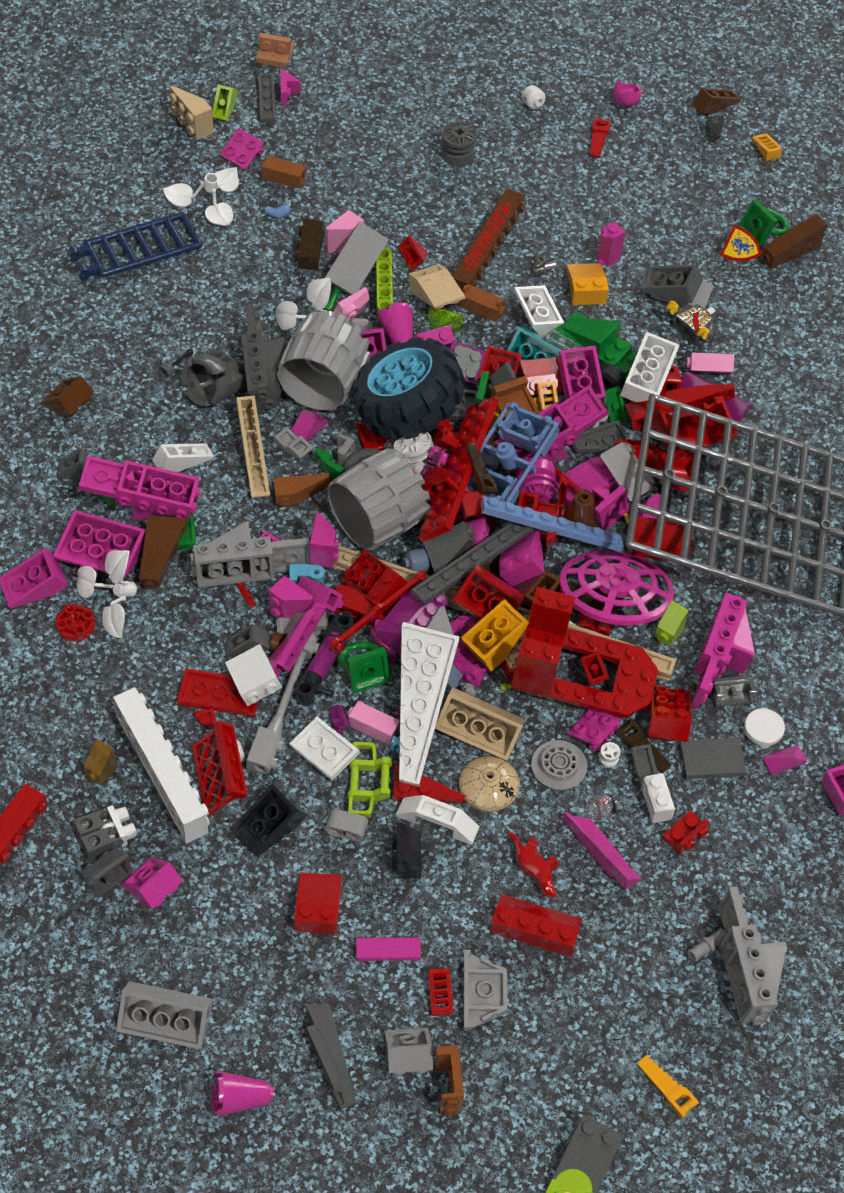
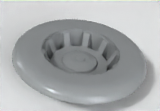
M554 740L542 744L534 752L531 761L532 771L538 781L556 790H566L575 787L584 779L587 772V760L583 752L574 744L562 740Z

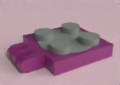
M453 340L449 349L455 355L461 369H465V383L475 386L486 352Z

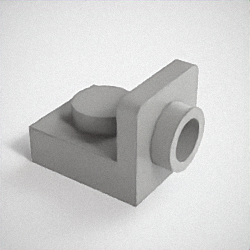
M339 434L337 436V446L339 447L337 450L338 463L344 466L347 458L355 452V440L349 436Z

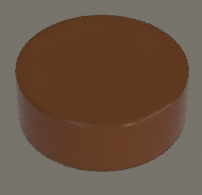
M274 633L270 642L271 651L275 652L284 640L282 633Z

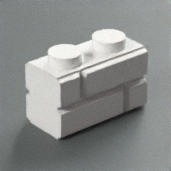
M660 773L644 777L641 788L652 823L671 820L675 808L664 774Z

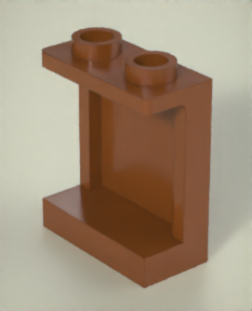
M526 376L493 387L490 395L491 397L495 396L499 400L497 405L499 414L502 413L508 403L512 404V402L517 403L520 408L535 414L543 411L538 410L527 388L529 381ZM509 408V410L507 411V413L505 414V416L503 417V419H502L503 421L506 419V417H507L508 414L510 413V411H511L510 408Z
M458 1045L438 1046L435 1052V1071L448 1070L451 1092L441 1094L439 1112L440 1114L445 1113L447 1116L457 1115L458 1112H462L464 1100Z

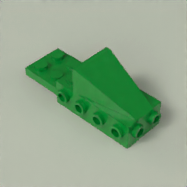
M575 312L572 316H568L565 322L554 331V343L565 349L596 346L599 366L609 363L619 367L625 376V382L637 353L632 351L633 346L619 338L621 323L618 321L591 319Z

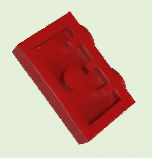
M690 810L663 835L662 839L681 855L685 850H691L699 837L702 839L707 835L710 821L708 819L702 821Z

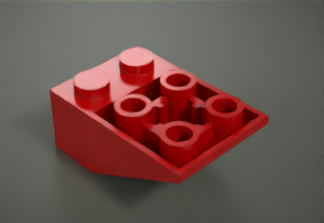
M365 549L341 578L374 605L384 602L408 583L402 576ZM400 598L384 610V613L388 615Z
M654 686L649 709L648 737L688 742L692 723L691 692L682 688L671 689L664 686Z

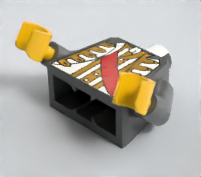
M670 301L666 306V309H669L672 315L675 314L673 327L695 345H698L703 339L706 340L713 337L715 330L714 316H716L714 308L709 307L705 310L697 304L692 307H679L674 301Z

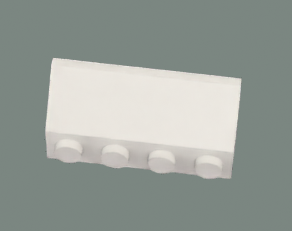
M646 332L620 396L634 402L647 401L651 393L660 395L679 344Z

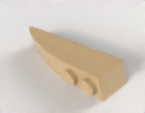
M255 395L237 397V413L251 498L270 497Z

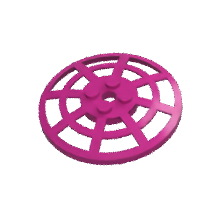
M598 550L580 554L565 564L560 575L561 593L575 597L573 608L585 616L608 624L630 626L652 622L662 617L669 604L673 601V585L665 572L652 562L626 552ZM591 558L590 560L586 561L580 568H570L573 564L581 560ZM608 559H614V560H621V561H620V563H610V564H609L606 560H608ZM594 562H597L601 565V567H599L598 569L587 568ZM628 562L637 565L642 569L635 570L627 566ZM566 574H578V582L581 588L571 592L566 581ZM584 574L595 575V581L587 584ZM649 575L652 585L641 581V576ZM655 575H659L664 580L669 589L668 593L658 588ZM640 587L649 590V592L641 598L637 594ZM598 588L600 591L607 594L608 597L598 594L593 589ZM587 593L594 599L605 603L604 610L594 609L580 601L578 597ZM655 594L666 599L660 607L650 612L644 604L651 600ZM631 597L632 600H616L615 598ZM613 605L623 607L637 606L641 614L615 615L611 614Z

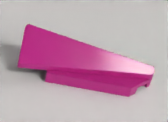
M313 602L271 655L269 662L277 678L282 670L290 672L327 607Z
M567 812L564 813L563 821L611 879L615 878L625 891L642 880L628 866V863L591 819L571 816Z

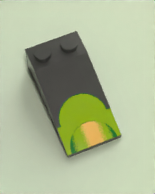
M583 1115L546 1193H598L621 1146L624 1135Z

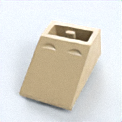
M170 86V110L174 116H177L181 125L187 128L188 133L193 135L196 140L213 134V115L209 104L201 97Z
M440 264L409 273L411 293L434 309H440L444 305L455 304L459 300L466 299L449 271Z

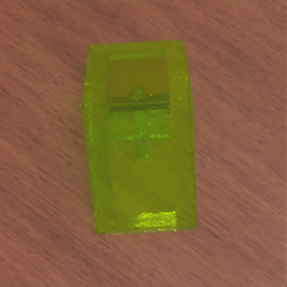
M433 307L429 308L428 321L434 329L449 325L451 326L452 333L462 329V314L434 309Z

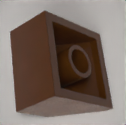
M80 375L63 380L40 403L61 417L73 416L79 411L78 408L81 405L86 404L91 399L90 396L94 391Z

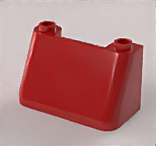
M723 396L714 397L713 403L707 404L705 402L699 407V409L732 419ZM667 406L657 409L652 419L651 429L653 431L670 436L673 416L672 409L668 410ZM681 411L677 439L696 444L699 416ZM706 419L703 447L723 443L724 424ZM733 427L730 443L733 442V439L738 434L736 428ZM662 442L668 449V443ZM678 446L675 447V452L678 450L688 451L687 449Z

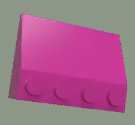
M74 510L53 554V558L79 566H90L94 570L107 573L105 570L107 554L113 550H128L130 553L123 577L126 578L142 556L146 529Z

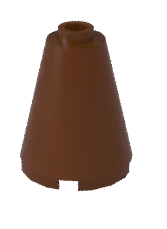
M586 491L578 492L564 513L563 518L576 523L581 522L590 527H598L592 494Z

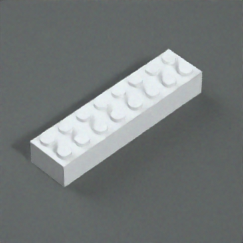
M134 687L114 696L116 717L185 843L187 844L208 834V825L210 824L207 817L209 815L208 809L204 803L201 804L199 802L200 796L197 789L190 786L191 780L188 773L181 770L182 764L180 759L171 752L173 751L172 745L168 739L165 740L162 736L164 735L163 729L160 724L156 725L152 709H147L144 695L142 693L139 694Z

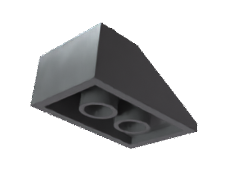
M697 264L650 266L639 290L668 301L687 304L693 302L703 279Z

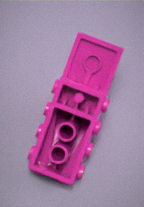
M590 385L558 405L555 402L537 414L542 417L546 415L552 417L553 421L559 423L558 436L543 459H547L550 462L568 459L569 455L564 447L573 444L579 438V433L609 415ZM499 438L498 440L495 441V443L497 444V446H498L500 443L505 442L504 438H503V439H500V438ZM513 445L519 458L527 460L535 456V454ZM517 467L515 469L509 470L510 473L514 472L517 476Z
M87 456L78 490L115 498V503L134 507L132 520L136 521L147 519L148 515H169L189 520L191 513L195 514L197 503L194 500L195 498L199 499L201 488L198 487L199 477L125 460L124 464Z
M726 592L715 612L694 673L701 675L691 702V707L698 709L700 703H705L708 694H710L713 688V680L717 679L719 675L723 676L726 668L743 675L754 656L755 651L745 608L748 601L739 596Z

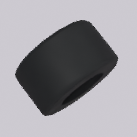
M609 363L600 365L604 390L615 386H620V389H622L625 384V376L620 368ZM604 378L608 379L611 384L607 383Z

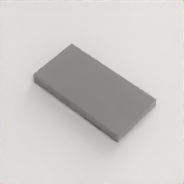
M359 221L325 278H331V284L349 295L358 292L389 239Z

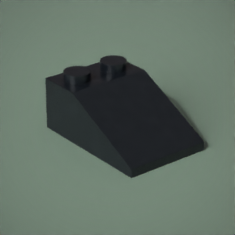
M272 783L231 829L259 857L294 831L308 814L283 788Z

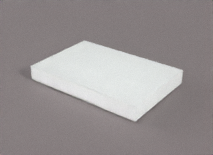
M316 717L289 743L293 750L331 781L360 754L359 749L319 717Z

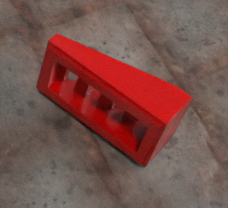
M450 969L428 970L431 1016L453 1015ZM446 986L445 989H434V987ZM447 995L446 998H435V996ZM435 1004H448V1007L435 1006Z

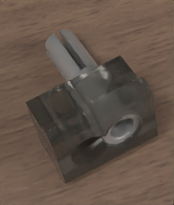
M542 256L532 257L531 271L536 278L544 275V270L556 267L555 261L545 263Z

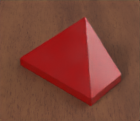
M410 235L398 246L411 271H414L428 255V252Z

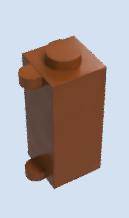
M268 156L266 161L262 162L260 168L263 179L298 189L301 188L307 173V167L272 156Z
M470 284L464 286L463 294L466 299L460 300L459 307L494 322H497L500 317L504 316L506 307H504L505 299Z

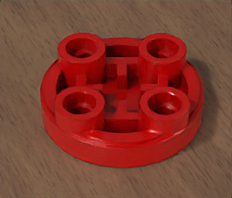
M67 604L56 618L58 634L63 639L72 642L88 638L95 629L93 612L83 606Z

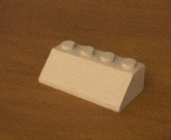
M452 688L437 720L435 729L508 761L525 719L456 688Z

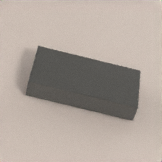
M650 744L630 748L639 787L642 786L644 777L658 774Z

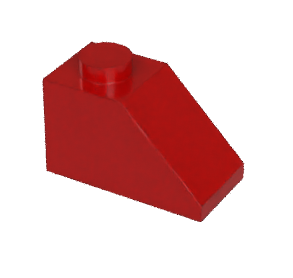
M442 466L429 470L424 479L425 483L421 485L422 489L429 492L432 499L456 492L460 488L455 479Z
M599 651L580 658L591 686L610 680Z

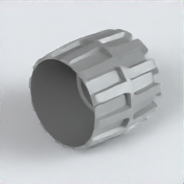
M332 311L312 312L305 317L292 335L278 364L277 379L283 391L293 398L295 402L313 410L331 411L335 410L339 405H343L353 391L354 380H357L358 372L366 364L370 353L367 351L370 344L368 338L360 336L363 330L358 324L353 327L349 325L350 318L342 314L335 318Z
M385 449L359 462L334 479L328 486V500L335 519L344 533L357 546L365 550H372L406 532L423 520L431 508L425 501L430 500L429 492L421 487L425 483L420 473L414 474L415 465L409 458H404V454L396 449Z

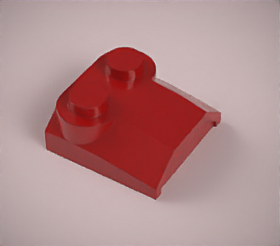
M488 346L478 379L480 380L483 371L489 372L490 377L507 362L510 363L515 376H517L522 354Z

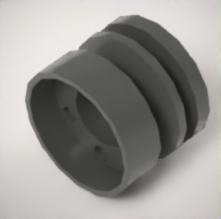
M457 121L449 123L444 127L442 131L441 156L445 162L454 166H464L474 160L477 133L472 125Z

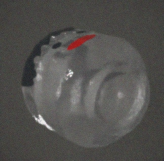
M609 793L595 795L587 803V813L596 822L609 820L615 817L618 803Z

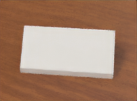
M545 285L514 287L513 290L532 328L539 335L546 337L564 323Z

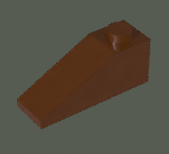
M701 88L692 104L697 108L696 111L704 115L716 113L740 102L741 99L732 90Z

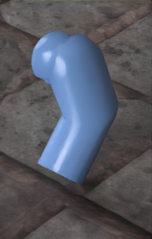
M282 205L278 208L267 206L265 209V214L277 219H281L291 212L288 205Z

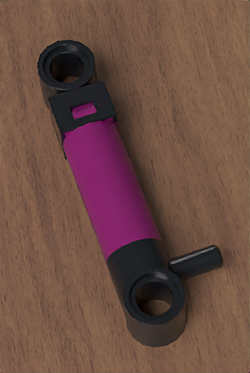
M341 611L335 615L334 624L330 623L325 632V639L302 679L296 683V701L300 705L307 706L312 704L315 700L316 692L329 697L333 696L334 690L321 684L339 653L338 650L332 651L329 648V644L334 638L341 636L353 626V616L349 612ZM346 640V641L342 644L343 647H345V645L347 644L348 640Z

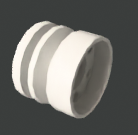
M424 431L418 437L411 439L400 437L395 441L394 449L403 453L404 458L407 457L415 465L414 471L416 473H420L422 476L425 468L432 469L426 467V464L437 467V464L427 461V459L435 460L429 458L434 444L428 432Z

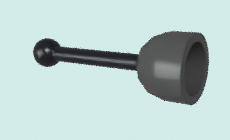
M187 349V352L172 364L163 363L160 365L158 371L161 376L169 378L174 372L175 365L188 355H193V349Z

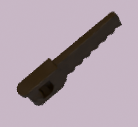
M467 443L466 448L475 473L474 479L479 493L497 494L498 489L495 480L488 474L489 471L486 470L487 467L484 465L485 462L482 461L481 453L478 452L477 444Z
M629 719L627 724L616 731V735L626 746L635 747L650 744L656 768L661 773H664L671 767V764L645 737V733L632 719ZM631 730L635 732V734L632 736L625 735Z

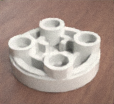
M765 708L752 711L747 716L744 724V734L762 748H769L771 745L778 743L785 731V724L781 716Z

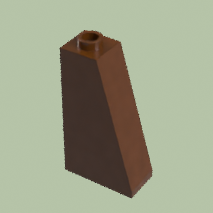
M818 214L811 216L765 245L761 257L763 262L772 269L821 248L827 224Z
M148 515L139 576L141 586L148 589L161 586L187 530L186 518Z

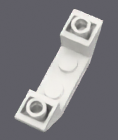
M424 795L403 798L396 813V817L415 823L417 817L454 830V839L470 845L473 844L480 827L463 810Z

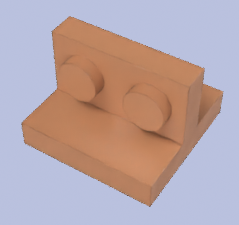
M260 33L256 63L287 68L295 48V42H291V38Z

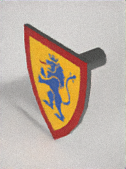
M734 224L720 256L734 261H746L761 256V249L755 237L746 229Z

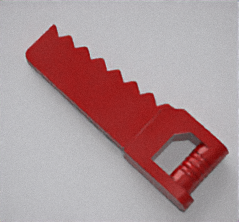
M594 117L590 156L600 157L606 136L609 134L610 120Z

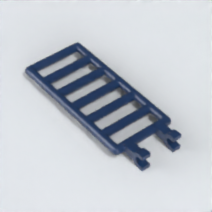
M179 212L87 239L83 243L84 246L69 247L72 262L77 261L82 256L89 255L94 265L79 266L81 272L79 276L83 281L91 275L98 273L101 277H106L201 248L203 244L186 213ZM181 219L194 243L185 245L172 222ZM166 224L178 248L169 250L156 226ZM150 229L162 252L153 255L140 231ZM134 233L146 257L137 260L124 236ZM118 238L130 262L120 264L108 241ZM102 243L114 267L104 269L92 245Z

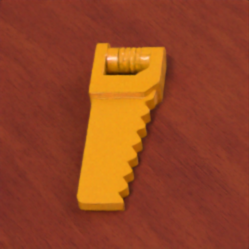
M648 1054L638 1062L639 1068L664 1095L666 1102L681 1119H684L686 1113L699 1104L698 1100L686 1087L678 1085L677 1081H673L672 1076H668L667 1072H663V1068H659L658 1063H654L653 1059H649ZM680 1098H687L688 1101L680 1107L676 1103Z

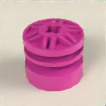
M538 458L534 464L537 472L535 474L529 472L519 490L520 493L524 491L539 494L541 502L551 503L557 495L555 466L547 459ZM517 467L516 471L518 481L525 472L524 469Z

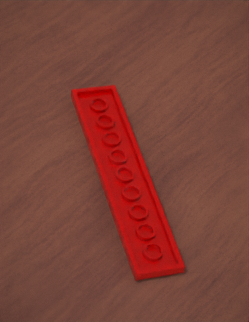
M495 396L484 399L479 404L471 405L466 409L465 417L456 435L460 442L457 448L452 446L445 469L455 479L460 488L456 492L431 500V508L426 513V519L421 526V532L418 537L422 542L451 531L473 472L466 444H477L476 447L479 449L478 452H480L499 402Z

